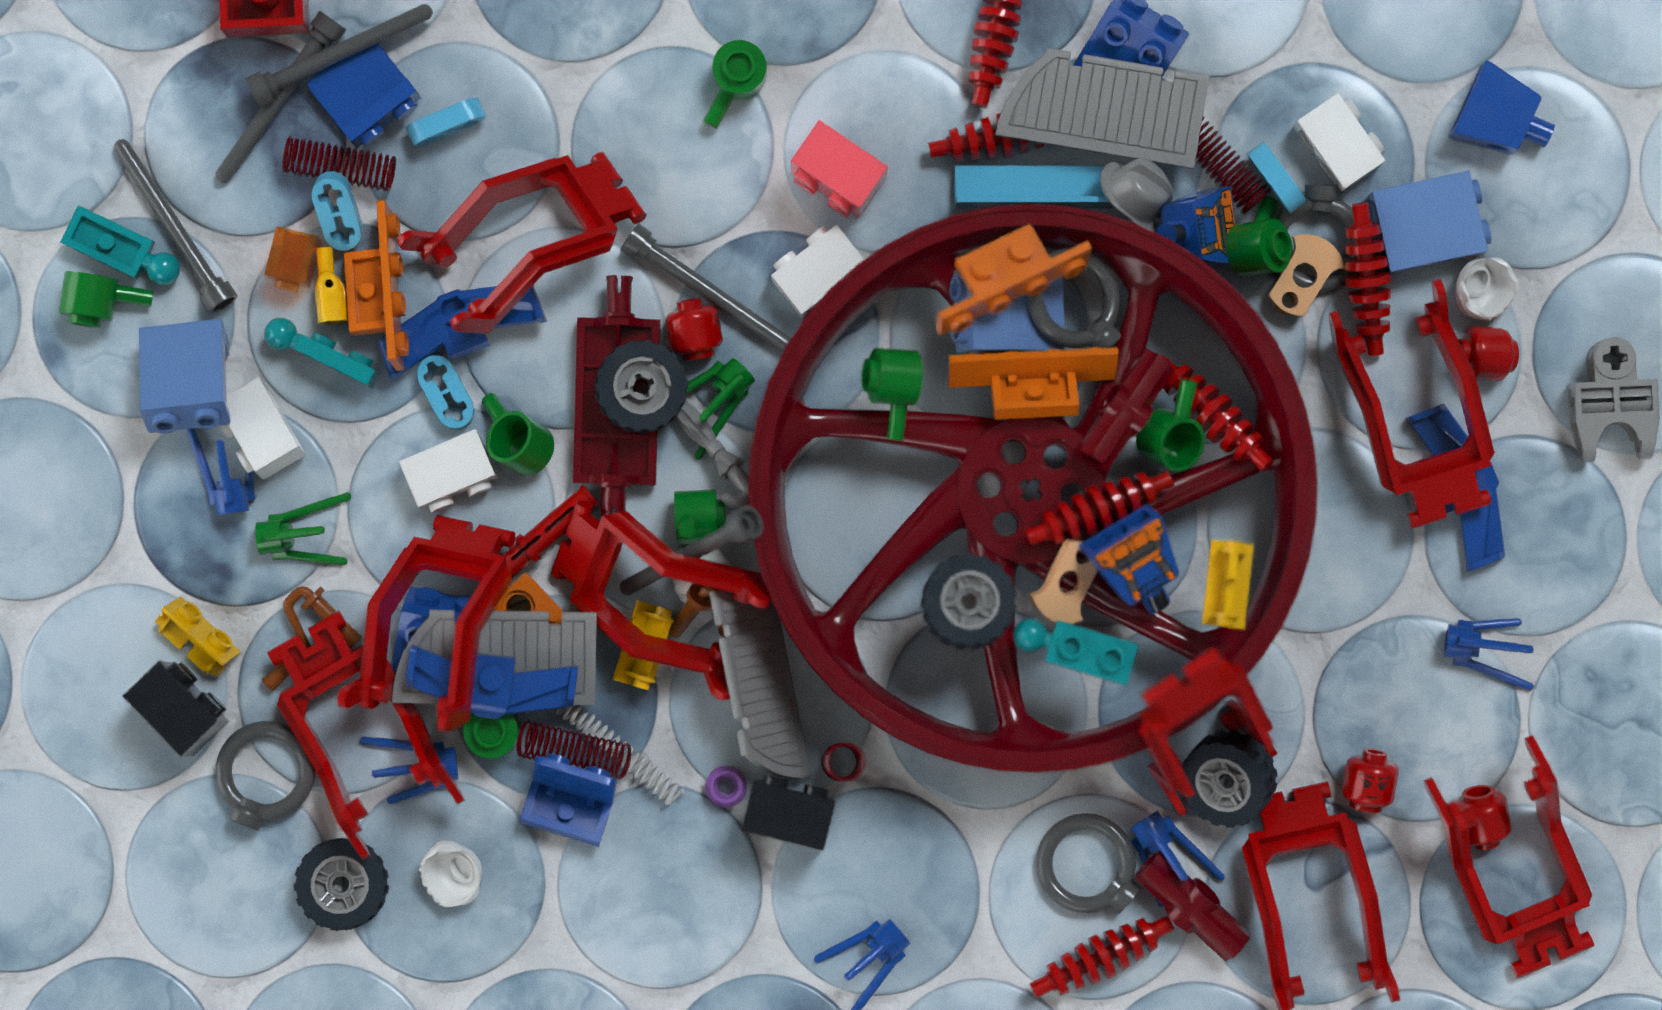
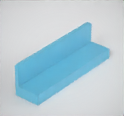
M980 165L954 167L955 209H984L1023 204L1056 205L1073 208L1114 207L1104 195L1100 183L1101 171L1105 165Z

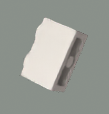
M1337 93L1300 118L1293 128L1332 184L1338 187V193L1340 194L1380 167L1386 160L1381 155L1385 152V149L1378 137L1373 132L1367 134L1358 122L1361 119V114L1355 104L1349 98L1343 100L1340 94Z
M824 225L806 239V242L809 244L806 249L798 255L790 251L773 265L777 271L771 275L772 281L801 318L806 316L831 287L864 260L838 225L830 230Z
M259 377L226 395L231 422L227 425H220L228 438L235 436L241 449L236 451V455L247 473L254 470L264 480L306 456L305 451L268 386Z
M476 429L399 461L418 508L425 509L429 507L431 513L454 504L452 497L467 491L470 497L492 488L490 481L498 478L481 435Z

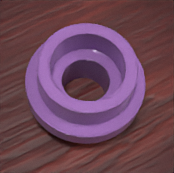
M721 766L709 774L705 785L706 793L714 804L720 807H732L740 803L745 797L747 781L743 773L737 768ZM728 778L734 782L735 787L731 794L725 795L719 791L718 785L722 779Z

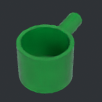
M730 41L724 44L714 56L713 75L720 91L703 122L715 129L720 125L734 99L743 100L751 98L765 84L767 77L765 57L762 51L749 41Z
M1266 196L1262 199L1253 222L1236 224L1228 232L1226 239L1227 258L1233 271L1241 277L1282 272L1290 262L1292 253L1291 237L1283 223L1273 219L1278 206V201L1273 197Z
M65 271L58 313L68 316L67 323L101 328L102 321L112 322L115 301L151 307L153 290L118 285L119 280L106 276Z
M874 348L870 357L864 360L862 366V388L864 392H867L870 402L891 404L887 439L902 441L904 439L907 406L915 405L921 394L923 383L922 358L917 350Z
M1181 379L1174 411L1165 408L1153 410L1149 421L1136 435L1137 449L1144 458L1173 471L1187 470L1199 460L1205 445L1204 431L1197 421L1190 419L1198 382Z
M495 393L485 395L482 399V404L494 421L486 438V447L489 455L499 463L523 476L534 475L544 469L554 451L552 433L546 427L521 412H507Z
M716 489L674 491L677 545L692 544L724 526L726 521L725 504L717 500Z
M471 712L470 721L464 723L463 727L464 740L468 748L476 755L489 759L500 758L509 754L516 747L520 731V724L515 714L502 715L498 719L477 717Z

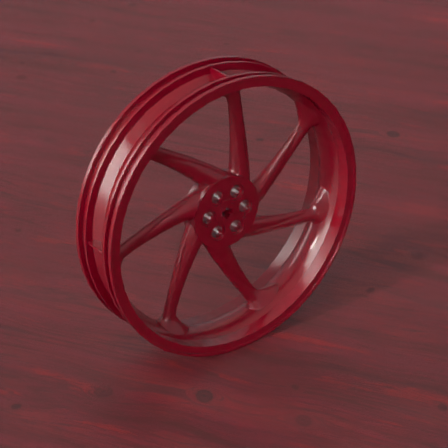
M1035 204L989 207L956 214L930 223L886 244L842 277L826 292L804 318L784 349L771 376L756 421L750 454L748 494L749 506L759 513L763 522V531L759 537L754 539L759 566L771 600L790 638L810 667L828 687L863 718L891 736L924 752L961 764L1000 771L1041 773L1077 770L1113 762L1149 749L1139 731L1142 724L1139 713L1149 707L1107 725L1075 733L1053 728L1038 722L1027 714L1022 699L1017 649L1013 637L1015 613L1010 626L1002 636L995 640L994 643L983 646L998 719L997 729L991 733L971 730L940 720L910 706L880 686L866 674L855 643L854 626L862 614L892 583L937 544L959 529L966 530L968 554H974V556L978 557L983 555L989 557V560L995 564L996 562L1003 567L1002 570L1010 575L1013 589L1015 588V572L1019 566L1024 567L1042 580H1046L1063 544L1054 545L1052 540H1044L1030 546L1024 530L1036 526L1038 520L1042 519V514L1048 510H1051L1055 517H1058L1057 505L1062 503L1060 492L1065 485L1073 484L1078 486L1087 504L1089 502L1086 496V489L1095 485L1104 498L1102 483L1106 482L1110 469L1106 472H1101L1096 468L1090 467L1080 459V456L1075 451L1099 416L1097 408L1101 400L1114 385L1122 381L1140 352L1146 349L1158 298L1163 292H1172L1178 296L1218 334L1240 364L1255 393L1256 408L1252 433L1258 432L1262 436L1261 449L1274 460L1271 466L1265 470L1275 477V510L1269 551L1259 582L1247 606L1244 629L1219 626L1216 629L1200 632L1187 627L1162 611L1148 613L1142 600L1134 605H1127L1115 594L1098 571L1082 603L1191 661L1214 647L1222 660L1226 659L1229 664L1240 665L1248 675L1265 655L1282 628L1296 599L1311 553L1316 524L1318 491L1315 445L1303 398L1294 374L1277 341L1246 300L1228 281L1203 260L1164 236L1136 223L1101 212L1068 206ZM1028 224H1031L1044 248H1074L1088 241L1092 247L1091 253L1099 257L1122 280L1129 292L1127 309L1119 331L1121 338L1114 345V347H1118L1119 353L1116 380H1100L1087 410L1075 428L1069 426L1064 416L1005 420L964 414L907 411L904 439L896 441L887 439L890 410L810 408L805 404L803 397L832 345L849 325L878 298L889 291L928 288L937 290L949 305L953 306L954 301L950 296V282L953 272L956 270L955 259ZM979 351L980 354L1005 353L998 351ZM837 437L900 445L937 453L957 460L959 466L926 497L895 531L835 604L826 612L815 610L804 588L793 557L787 529L784 496L785 476L802 449L814 438ZM1011 441L1021 444L1025 451L1023 461L1017 464L1005 461L1001 452L1004 444ZM1057 446L1065 452L1066 463L1063 467L1054 469L1045 463L1043 454L1048 447ZM1232 453L1203 465L1170 474L1174 487L1157 493L1156 503L1150 507L1162 516L1261 471L1250 460L1239 463L1232 457ZM991 475L998 479L1000 483L999 493L990 498L982 496L977 490V481L980 477ZM1033 480L1039 484L1036 491L1040 495V499L1036 501L1032 497L1027 502L1021 498L1024 490L1019 485L1022 481L1028 485ZM1140 500L1141 507H1142V506H1144L1145 504H1144L1143 500ZM1126 506V507H1125L1126 513H1127V515H1129V514H1130V511L1128 510V508H1127V506ZM1008 513L1015 518L1017 529L1013 535L1002 536L995 531L993 525L997 515ZM1110 513L1112 524H1114L1116 521ZM1095 519L1094 521H1095L1097 533H1099V532H1101L1102 530H1101V528L1099 527V525H1098V523H1097V521H1096V519ZM1078 526L1080 531L1079 539L1082 542L1094 536H1087L1081 526ZM1066 532L1062 533L1064 541L1069 538ZM1079 550L1076 553V557L1079 556L1085 559L1086 556L1080 553ZM1071 570L1061 576L1059 588L1063 593H1068L1075 588L1077 575ZM1227 696L1220 697L1174 727L1170 737L1180 733L1212 711Z

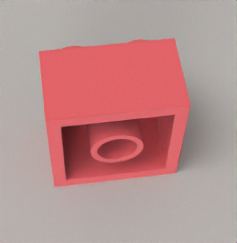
M818 120L792 158L791 173L795 177L794 183L812 195L818 190L827 196L829 200L827 205L840 215L848 218L852 213L860 218L886 180L888 166Z

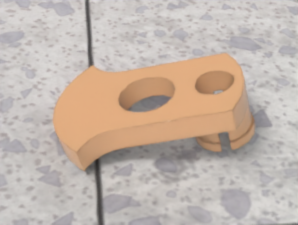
M1311 234L1291 237L1294 242V251L1287 268L1281 272L1268 293L1274 309L1280 314L1305 316L1328 276L1337 269H1345L1343 259L1338 250L1327 240ZM1299 264L1310 265L1315 272L1314 283L1307 288L1298 286L1293 279L1294 269ZM1285 293L1292 296L1294 307L1287 308L1283 305L1282 297Z
M1068 538L1062 543L1063 545L1044 584L1036 592L1029 593L1030 600L1035 609L1042 616L1053 622L1058 620L1073 624L1083 620L1080 612L1081 603L1097 570L1087 557L1085 559L1079 556L1076 557L1078 550L1083 554L1078 546L1083 543L1080 539L1070 540ZM1072 570L1077 575V584L1072 591L1062 593L1059 588V580L1065 572Z

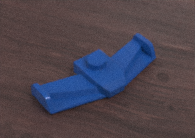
M497 286L463 291L456 289L438 296L432 304L402 323L401 331L407 332L409 340V356H403L404 370L396 371L388 361L386 335L377 340L390 379L395 381L401 374L442 346H445L448 357L451 360L490 346L486 334L456 332L450 325V320L460 312H468V306L473 301L479 298L486 299ZM534 286L529 289L495 328L547 322Z
M1445 404L1406 418L1409 425L1413 427L1433 456L1461 448L1468 437ZM1492 463L1490 467L1475 471L1479 491L1487 489L1492 504L1459 514L1467 572L1505 557L1496 491L1499 481ZM1452 503L1444 505L1446 513L1454 511Z
M411 644L406 686L439 699L443 695L448 696L452 660ZM477 653L471 711L475 716L498 719L502 715L573 707L578 665L514 673L516 657Z

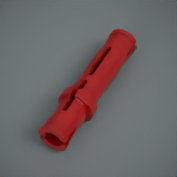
M583 485L524 536L519 534L515 537L516 543L501 555L506 558V564L511 571L512 578L530 562L533 561L536 564L541 559L539 555L566 532L574 512L573 509H575L578 500L591 503L593 508L599 505Z

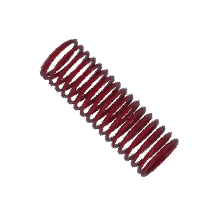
M1209 121L1201 126L1200 132L1209 124ZM1211 126L1199 136V142L1214 128V126ZM1215 131L1198 145L1196 158L1199 157L1196 164L1204 161L1201 169L1208 167L1205 174L1212 172L1210 179L1217 176L1214 183L1222 181L1218 188L1231 186L1232 197L1236 195L1233 198V203L1240 200L1236 208L1243 206L1241 213L1246 214L1271 189H1267L1253 201L1267 187V184H1264L1249 196L1262 183V179H1260L1246 190L1256 180L1258 175H1254L1238 188L1254 171L1250 170L1235 182L1249 168V165H1246L1232 176L1244 164L1245 160L1240 161L1224 174L1240 158V155H1237L1221 168L1236 153V150H1233L1217 163L1231 149V145H1229L1211 160L1227 143L1226 140L1206 155L1223 138V136H1219L1203 149L1218 134V131Z
M289 136L283 152V172L289 173L292 171L293 174L298 172L300 176L305 174L308 177L311 174L312 178L319 177L325 143L322 142L320 145L317 169L314 174L313 167L318 151V141L314 142L310 169L307 173L312 140L310 139L307 142L304 167L301 171L300 165L306 142L305 138H303L299 147L297 167L294 171L299 138L297 136L293 144V137ZM330 143L326 147L322 174L326 172L329 163ZM337 144L334 145L332 150L330 171L334 169L338 150ZM343 145L340 147L337 159L336 172L338 173L340 172L344 155ZM350 147L346 149L342 175L345 177L350 158ZM354 148L347 178L350 184L354 185L356 183L358 187L363 185L364 188L369 185L370 189L376 187L377 191L382 188L384 192H389L396 169L395 155L391 157L390 163L389 155L385 156L382 180L378 187L383 154H379L375 180L372 185V175L376 162V152H373L369 168V178L365 185L370 151L368 150L365 154L360 183L359 173L364 152L363 149L359 151L356 175L352 182V174L357 156V149Z
M529 720L522 725L519 731L516 750L520 758L535 760L536 755L546 757L550 733L553 729L554 733L551 738L548 754L553 752L559 730L560 735L557 740L555 754H559L563 733L566 732L561 755L564 757L569 742V735L572 733L567 759L571 762L575 737L578 734L574 758L570 763L571 766L575 764V767L581 765V769L589 766L593 742L596 739L597 743L590 766L596 767L595 762L599 752V745L601 740H603L597 767L609 773L612 772L610 778L613 777L618 780L623 779L628 771L631 760V746L629 743L623 744L622 741L617 743L616 740L611 742L610 739L605 740L603 737L599 739L598 736L592 737L591 734L586 736L585 733H574L573 730L568 732L567 729L562 730L560 727L556 729L554 726L549 727L548 724L545 726L542 723L537 725L536 722L531 723ZM529 723L530 726L525 738V752L522 754V736L526 725ZM541 726L542 730L539 734L537 750L534 754V747L538 737V728ZM547 727L548 731L544 740L543 752L540 755V749L544 739V730ZM584 736L580 760L577 763V756L581 746V738ZM590 737L591 741L587 751V758L583 765V758L587 748V740ZM609 741V747H608L607 754H606L605 765H604V767L602 768V761H603L604 754H605L606 744H607V742ZM615 743V749L612 756L611 766L608 770V763L612 752V745ZM627 746L626 762L621 774L618 775V770L623 761L624 748Z
M836 743L824 751L821 758V766L824 773L830 779L835 781H852L862 774L865 768V756L857 745L852 743ZM841 746L850 749L856 758L854 771L845 778L837 776L830 767L832 753Z

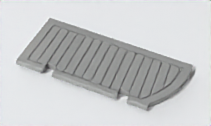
M1047 48L1046 54L1023 74L1012 89L1004 104L995 133L997 136L1132 159H1147L1156 163L1194 169L1209 75L1175 70L1174 80L1169 82L1161 80L1163 74L1162 67L1086 54L1082 57V67L1069 65L1071 52Z
M725 590L709 592L715 625H723L724 635L726 636L720 637L718 640L734 719L741 718L744 729L737 731L741 756H745L755 766L773 776L785 779L811 777L781 619L772 600H770L767 608H758L752 604H743L736 601L732 597L733 592Z
M429 610V616L413 634L401 656L393 685L392 703H438L439 698L406 686L410 646L413 644L452 660L456 627L455 610ZM548 611L492 612L480 631L477 653L516 657L514 673L578 665L573 705L595 706L597 612H562V624H549L550 613Z

